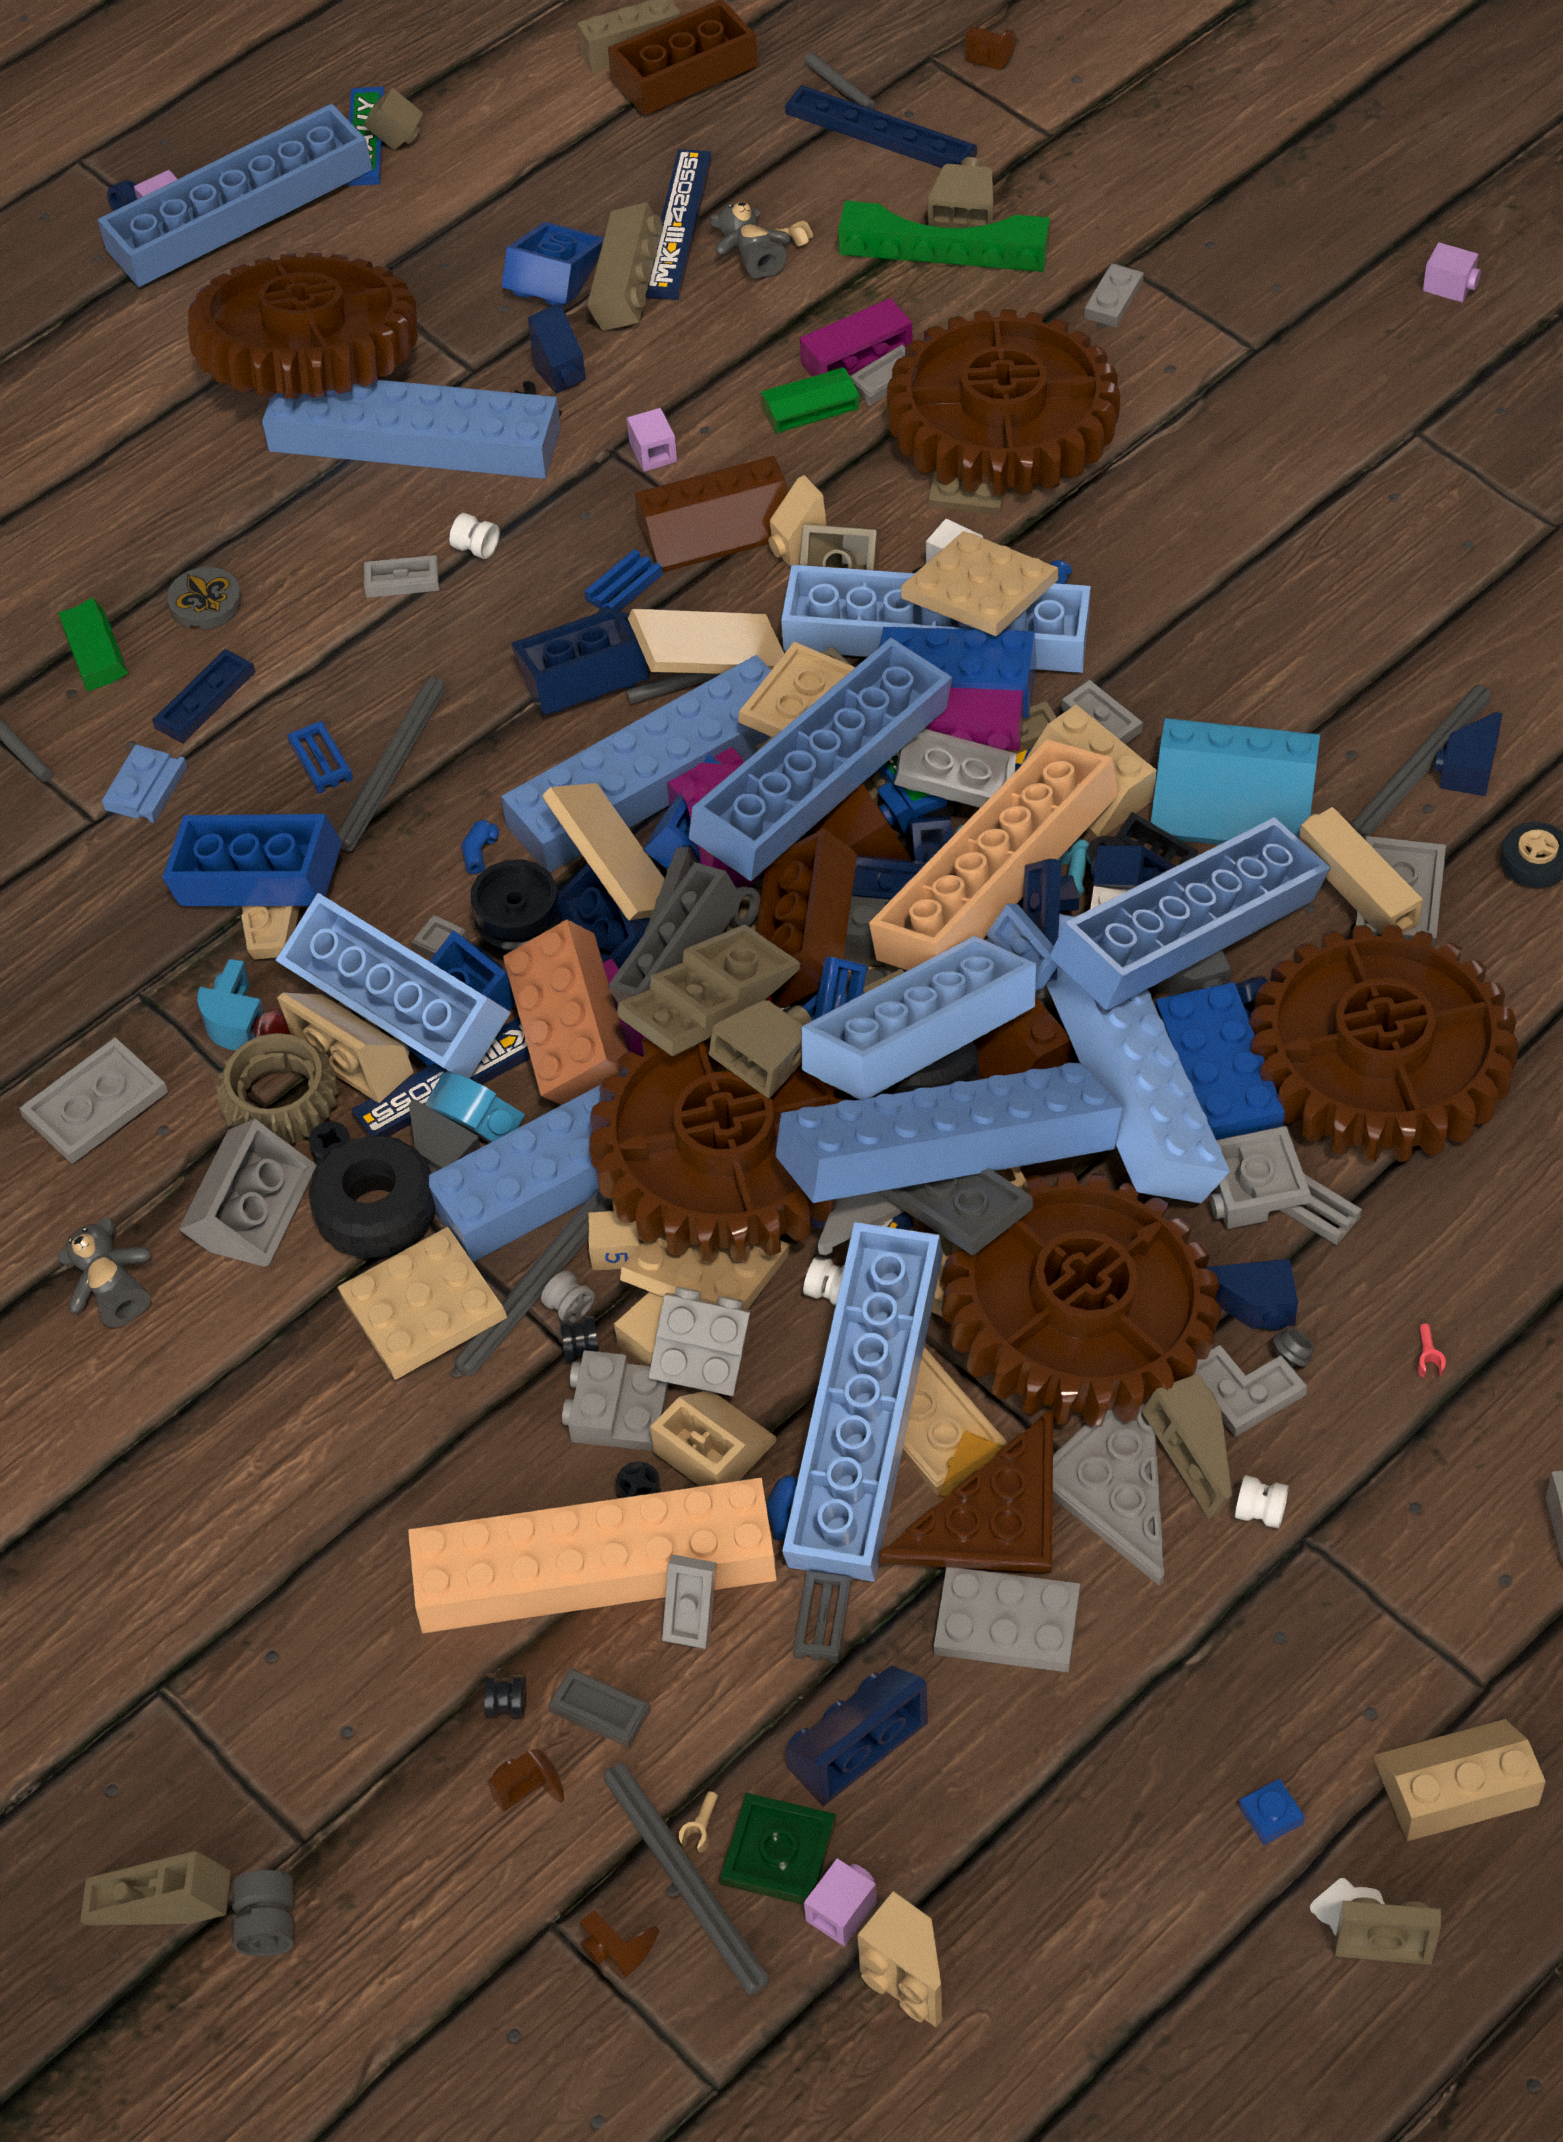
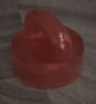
M279 1009L267 1010L254 1023L253 1033L255 1038L276 1033L291 1035L283 1012Z

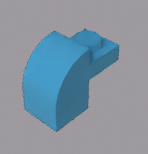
M229 959L223 973H219L216 976L213 989L199 988L197 1000L205 1030L210 1039L223 1048L236 1051L246 1042L261 1036L266 1025V1019L261 1000L246 996L250 982L244 962Z
M442 1073L425 1103L427 1107L469 1130L488 1143L516 1130L525 1116L524 1113L496 1097V1093L456 1073Z

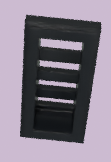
M1131 812L1115 836L1125 846L1144 847L1145 843L1152 845L1149 851L1158 855L1157 853L1160 849L1167 851L1163 859L1168 862L1172 860L1174 855L1182 857L1178 865L1196 857L1199 853L1198 850L1134 812Z

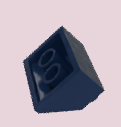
M616 607L511 643L530 695L543 715L561 712L568 706L585 700L598 699L602 694L620 688H630L637 682L649 678L645 657L634 631Z
M589 864L558 893V904L562 920H569L594 933L602 962L612 959L618 969H620L645 934V929L651 917L628 920Z
M892 1665L881 1674H871L860 1684L858 1692L845 1702L839 1700L832 1704L824 1713L821 1721L810 1729L803 1728L790 1739L788 1747L785 1748L787 1768L822 1806H825L928 1724L926 1681L919 1675Z

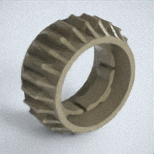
M267 1034L243 1044L233 1053L228 1062L224 1063V1070L218 1074L220 1084L216 1086L217 1100L227 1126L236 1127L255 1118L289 1145L308 1138L314 1127L324 1123L327 1118L331 1117L330 1110L337 1104L335 1095L338 1094L337 1080L333 1065H330L328 1055L319 1052V1046L308 1043L307 1039H301L289 1034ZM289 1071L303 1074L309 1079V1090L300 1099L284 1107L263 1109L253 1107L245 1101L247 1098L246 1090L255 1081L266 1075Z

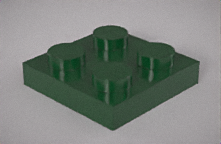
M746 1793L720 1876L721 1885L804 1905L805 1900L820 1881L836 1825V1814Z

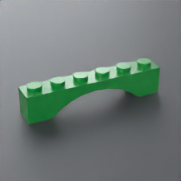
M845 201L838 228L839 255L1044 272L1050 244V217L1013 215L1002 221L983 226L941 228L906 220L890 212L879 203Z

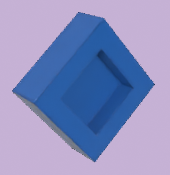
M889 781L877 789L884 803L878 808L890 826L897 824L904 835L910 833L909 819H912L911 811Z
M1280 1779L1241 1798L1239 1801L1241 1812L1263 1845L1304 1824L1305 1816Z

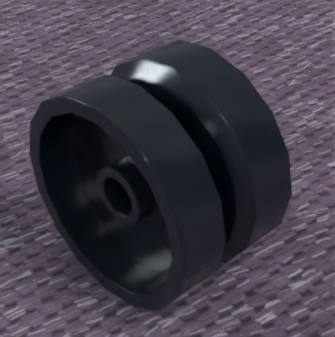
M524 859L504 860L489 866L479 874L471 888V908L475 918L477 938L483 949L496 958L503 959L504 955L562 922L560 906L558 904L557 884L551 873L538 863Z

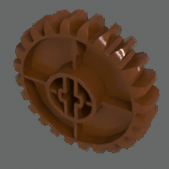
M307 252L305 257H297L295 253L282 254L279 260L265 257L255 260L254 266L246 264L236 266L230 269L231 275L222 273L211 279L210 285L201 288L196 293V300L190 304L188 311L189 320L187 326L190 350L201 370L210 373L212 379L219 383H231L234 390L247 393L256 389L257 396L271 398L276 393L284 394V399H299L301 394H310L311 398L327 397V391L334 390L338 394L353 391L352 385L359 384L363 387L371 385L378 381L377 375L385 377L397 370L398 364L408 360L411 355V348L416 345L418 338L416 301L412 292L408 290L406 282L401 278L393 276L392 271L385 267H373L371 261L360 258L348 261V256L333 254L329 258L322 257V253Z
M1014 309L1001 310L1000 317H992L989 311L986 310L975 311L974 320L967 321L962 316H955L948 319L947 330L940 326H933L925 330L924 341L920 339L911 341L905 348V356L896 360L892 368V378L887 385L889 429L892 436L898 438V448L901 453L910 458L914 457L915 468L924 473L936 470V481L943 485H948L958 478L960 481H963L964 492L976 493L982 483L989 484L992 496L1005 495L1007 487H1015L1020 495L1032 494L1033 484L1040 483L1044 488L1052 489L1060 486V474L1068 478H1077L1083 474L1084 463L1091 464L1097 462L1103 455V446L1110 444L1114 438L1120 412V391L1117 387L1118 376L1116 370L1112 365L1108 364V356L1103 348L1096 345L1091 346V336L1078 330L1068 334L1069 323L1061 319H1054L1049 324L1043 323V314L1037 312H1029L1025 318H1017V313Z
M1356 925L1353 929L1352 939L1345 940L1339 932L1332 930L1323 933L1321 949L1312 943H1302L1294 950L1293 962L1290 960L1279 961L1271 971L1270 982L1263 983L1258 989L1255 1009L1252 1011L1249 1019V1025L1255 1034L1250 1044V1051L1255 1055L1264 1057L1265 1062L1262 1064L1260 1077L1263 1081H1273L1278 1093V1102L1285 1111L1283 1123L1292 1124L1302 1119V1138L1309 1142H1314L1324 1135L1332 1137L1331 1152L1339 1155L1346 1154L1352 1145L1361 1146L1363 1159L1373 1162L1380 1158L1382 1149H1391L1394 1158L1399 1162L1411 1161L1413 1146L1420 1145L1425 1153L1434 1156L1443 1153L1446 1136L1454 1142L1462 1143L1471 1138L1474 1124H1487L1495 1115L1497 1102L1507 1096L1519 1047L1517 1038L1514 1036L1516 1026L1514 1012L1503 1005L1505 992L1501 985L1492 981L1484 982L1487 968L1480 961L1475 960L1460 964L1462 948L1454 943H1446L1440 949L1431 947L1433 939L1431 933L1421 930L1416 932L1412 940L1403 939L1402 929L1397 925H1387L1383 936H1374L1371 928L1367 925Z
M644 1037L642 1038L643 1057L632 1052L624 1053L617 1060L619 1076L612 1075L604 1078L599 1088L601 1102L594 1105L590 1113L592 1134L589 1139L591 1163L596 1169L598 1189L605 1198L612 1199L615 1216L623 1223L636 1221L638 1237L647 1243L656 1241L665 1234L667 1252L669 1254L680 1256L687 1251L690 1245L698 1246L701 1262L712 1263L717 1259L720 1249L729 1248L732 1259L736 1263L746 1262L750 1257V1246L759 1244L762 1250L771 1256L781 1252V1235L787 1233L791 1238L798 1241H803L811 1236L810 1217L818 1221H827L830 1212L835 1209V1199L813 1203L777 1159L776 1148L781 1113L799 1110L803 1107L837 1104L844 1100L853 1101L852 1096L803 1071L801 1063L770 1098H767L709 1055L711 1037L674 1056L669 1055L648 1038Z
M1059 1171L1056 1185L1049 1187L1044 1178L1038 1175L1026 1177L1023 1191L1033 1197L1034 1209L973 1256L952 1242L950 1255L945 1261L941 1279L942 1289L944 1290L941 1313L943 1319L952 1324L949 1336L951 1344L955 1350L970 1352L966 1369L973 1377L982 1378L989 1374L994 1375L991 1394L998 1399L1008 1398L1015 1392L1022 1395L1020 1409L1025 1414L1032 1416L1038 1413L1040 1408L1045 1405L1052 1407L1053 1421L1061 1425H1067L1070 1422L1073 1411L1082 1412L1085 1422L1090 1427H1102L1108 1410H1112L1116 1417L1125 1423L1135 1421L1141 1403L1146 1405L1156 1389L1160 1387L1165 1390L1171 1389L1174 1382L1195 1375L1197 1359L1204 1360L1209 1356L1213 1344V1335L1221 1315L1220 1305L1215 1301L1220 1287L1217 1274L1209 1269H1204V1267H1207L1210 1254L1205 1245L1198 1242L1188 1243L1192 1226L1186 1219L1176 1218L1167 1222L1164 1216L1168 1203L1160 1198H1152L1145 1204L1137 1201L1139 1192L1136 1191L1134 1185L1130 1182L1122 1184L1116 1192L1108 1189V1179L1103 1174L1093 1173L1090 1176L1088 1185H1079L1076 1175L1071 1171Z

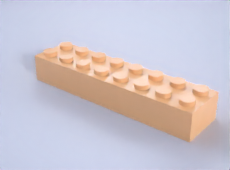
M1047 739L869 922L876 960L910 970L973 936L984 939L1006 904H1017L1024 896L1025 865L1049 858L1058 860L1118 796L1113 758Z
M762 1478L408 1529L415 1607L422 1633L665 1598L668 1563L673 1554L716 1562L714 1590L776 1581L774 1552Z

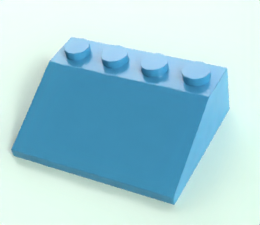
M1165 718L1151 823L1181 841L1220 845L1275 817L1299 839L1301 824L1311 816L1320 734Z

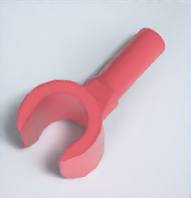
M1422 1324L1419 1328L1423 1349L1417 1366V1372L1421 1377H1425V1363L1433 1362L1438 1366L1440 1377L1446 1365L1445 1356L1433 1347L1430 1325Z

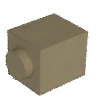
M391 88L374 103L363 126L395 151L404 142L410 144L418 135L420 127L417 124L423 112L394 88Z

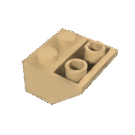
M710 1391L678 1397L650 1426L654 1453L700 1487L739 1481L777 1442L776 1436L715 1392Z
M893 1891L858 1934L861 1977L874 1991L880 1994H884L887 1991L898 1999L900 2007L912 2019L918 2022H922L925 2019L937 2028L942 2021V1998L932 1919Z

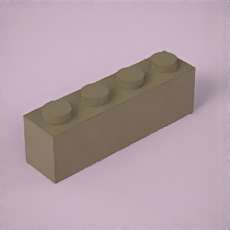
M648 202L613 210L610 213L587 304L589 311L602 331L640 322L642 309L646 303L645 297L648 284L651 281L654 259L657 257L659 238L663 232L661 219L657 214H654Z

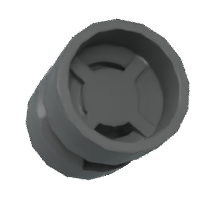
M274 1870L250 1871L236 1877L233 1881L232 1907L234 1912L238 1914L232 1920L233 1949L240 1954L257 1957L275 1956L291 1950L294 1945V1918L289 1912L294 1908L293 1877L287 1873Z

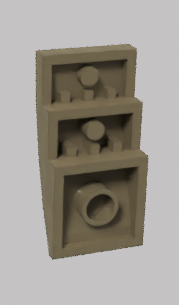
M742 925L685 948L681 964L651 975L649 990L618 1002L617 1016L669 1055L674 1056L711 1037L713 1025L768 998L800 970L801 963L747 925Z

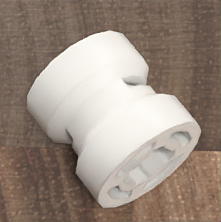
M461 513L452 525L449 538L450 545L461 551L469 549L475 556L487 559L497 547L500 531L497 524L488 521L481 523L477 521L475 516Z
M817 1255L806 1274L803 1288L804 1294L815 1299L823 1296L828 1298L832 1305L836 1306L845 1265L841 1267L834 1265L830 1258Z
M1245 1475L1239 1493L1235 1518L1250 1521L1253 1518L1262 1519L1266 1526L1279 1529L1284 1514L1289 1485L1275 1482L1268 1486L1262 1484L1256 1477Z

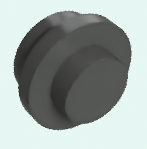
M1288 1327L1284 1332L1279 1331L1274 1336L1273 1341L1276 1346V1355L1278 1357L1281 1355L1290 1366L1294 1367L1297 1364L1305 1367L1311 1362V1354L1315 1350V1346L1303 1332L1294 1327Z

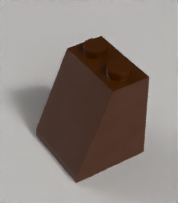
M863 783L794 843L796 844L825 828L854 850L857 855L912 861Z

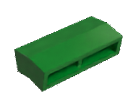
M844 367L761 391L763 411L767 415L775 434L859 410L860 396Z
M93 597L77 607L58 612L86 692L109 685L129 673L106 612Z

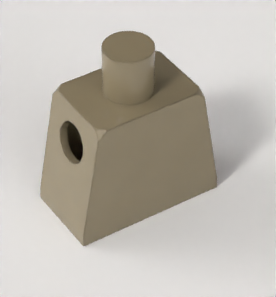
M974 157L964 158L961 165H944L928 196V226L968 228L993 223L992 169L982 167L980 161Z
M762 1000L713 1025L709 1055L765 1097L770 1098L802 1063V1026L811 1022L810 1015L800 1006H795L785 1013L770 1001Z

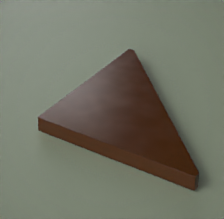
M1046 1411L1024 1433L1021 1432L999 1450L992 1460L980 1470L974 1471L956 1486L949 1496L934 1508L931 1507L907 1527L900 1537L889 1546L883 1547L879 1551L878 1563L1051 1573L1053 1411Z

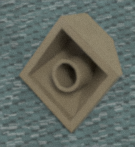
M803 524L800 565L878 571L881 529Z

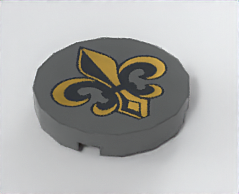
M199 567L183 573L174 580L168 589L167 603L173 619L182 626L191 628L190 625L199 626L200 629H211L228 622L238 612V605L242 600L241 590L236 578L228 571L216 567Z

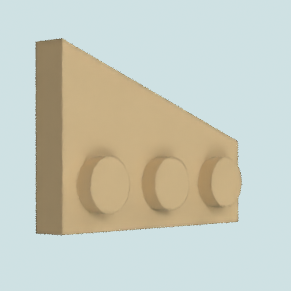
M242 906L243 914L241 916L247 950L253 959L278 957L296 928L300 906Z

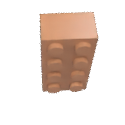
M565 920L504 955V963L541 1096L563 1105L601 1085L604 1078L612 1075L618 1076L617 1060L624 1053H628L612 994L607 987L609 983L594 933L569 920Z

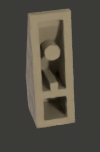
M1195 1374L1174 1382L1171 1389L1165 1390L1162 1387L1156 1389L1142 1409V1413L1210 1520L1217 1517L1232 1497L1221 1408L1217 1404L1214 1393L1207 1388L1200 1375Z
M193 1851L88 1877L85 1882L80 1922L84 1925L191 1924L225 1916L227 1913L231 1870L198 1851Z

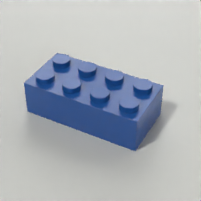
M883 627L880 646L888 639L893 638L952 677V688L1023 690L1024 718H1029L1036 671L1035 631L1003 630L998 636H994L979 629Z
M326 814L183 815L162 879L180 906H310L317 893L324 897L326 896L342 842Z
M1232 982L1156 999L1155 1008L1160 1019L1164 1022L1165 1030L1179 1055L1181 1065L1193 1086V1091L1202 1111L1207 1116V1122L1215 1139L1220 1140L1283 1127L1285 1111L1278 1102V1093L1273 1081H1263L1260 1077V1070L1265 1062L1264 1057L1255 1055L1250 1051V1044L1255 1034L1249 1025V1019L1235 983Z

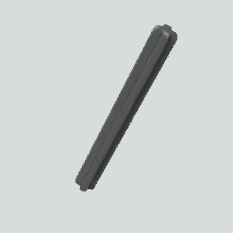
M430 676L425 680L339 827L337 835L342 842L340 850L347 853L354 850L443 696L445 687L443 680L440 678L436 679Z
M1481 684L1473 686L1350 822V825L1365 840L1366 836H1370L1436 763L1439 748L1447 749L1449 735L1471 724L1490 703L1492 693L1488 688H1484Z
M599 1189L595 1191L501 1304L504 1307L507 1318L472 1337L455 1357V1367L460 1372L470 1377L478 1371L541 1296L548 1282L562 1271L588 1240L589 1212L612 1211V1199L605 1198Z
M617 1763L607 1769L604 1773L606 1784L745 1991L750 1995H754L763 1990L769 1984L768 1974L626 1764Z

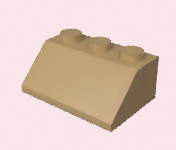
M1077 704L1047 724L1024 760L1025 762L1047 739L1113 758L1118 796L1086 829L1094 838L1105 836L1126 821L1131 812L1137 813L1154 801L1156 769Z
M282 993L277 997L291 1035L301 1039L305 1038L308 1043L314 1046L318 1045L319 1052L328 1055L330 1065H333L337 1077L376 1102L380 1103L413 1074L408 1058L410 1052L405 1043L395 1036L392 1038L387 1036L370 1020L365 1019L363 1021L355 1016L343 1003L338 1002L336 1004L322 994Z
M1506 1719L1374 1755L1375 1764L1406 1842L1538 1806L1546 1783L1528 1739Z

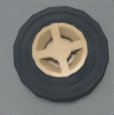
M1528 822L1514 827L1505 836L1502 844L1500 858L1503 870L1512 880L1532 888L1549 887L1559 883L1563 879V831L1551 824L1542 822Z

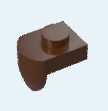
M971 26L966 33V61L997 70L1002 69L1014 52L1016 33L1013 30H1006L1000 35Z
M538 1749L529 1750L516 1760L510 1759L504 1762L495 1770L493 1777L488 1779L493 1799L503 1812L540 1786L558 1802L562 1803L565 1800L563 1786L554 1764L543 1751Z
M595 1910L580 1922L584 1938L581 1946L586 1954L597 1965L605 1962L622 1979H625L645 1960L659 1932V1929L654 1926L638 1933L625 1943Z

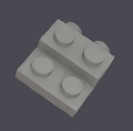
M1286 1126L1216 1140L1222 1149L1223 1157L1230 1172L1214 1189L1215 1194L1210 1195V1204L1214 1218H1223L1227 1229L1268 1221L1270 1211L1310 1203L1311 1193Z
M676 1287L675 1293L667 1292L664 1295L648 1378L733 1396L751 1310L743 1308L744 1301L736 1298L718 1296L716 1303L700 1299L701 1292L693 1289Z
M584 1350L582 1362H573L571 1368L570 1386L576 1388L574 1399H565L562 1412V1423L569 1427L571 1442L654 1451L650 1426L665 1411L670 1383L649 1379L651 1366L628 1364L626 1355Z

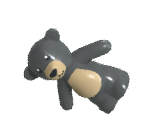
M747 202L727 205L721 210L720 214L710 216V224L720 227L725 235L717 243V254L724 255L734 246H738L740 256L749 275L753 278L776 275L786 263L787 252L783 245L790 242L789 234L784 231L757 226L760 211L757 208H751Z
M106 1217L101 1219L97 1225L87 1224L68 1237L66 1248L61 1250L57 1257L63 1265L73 1264L83 1271L69 1301L70 1311L72 1313H79L83 1310L93 1291L97 1299L99 1316L102 1322L109 1327L117 1328L126 1326L149 1307L151 1302L149 1293L123 1266L144 1263L150 1259L151 1252L142 1246L113 1250L111 1234L114 1231L115 1225Z

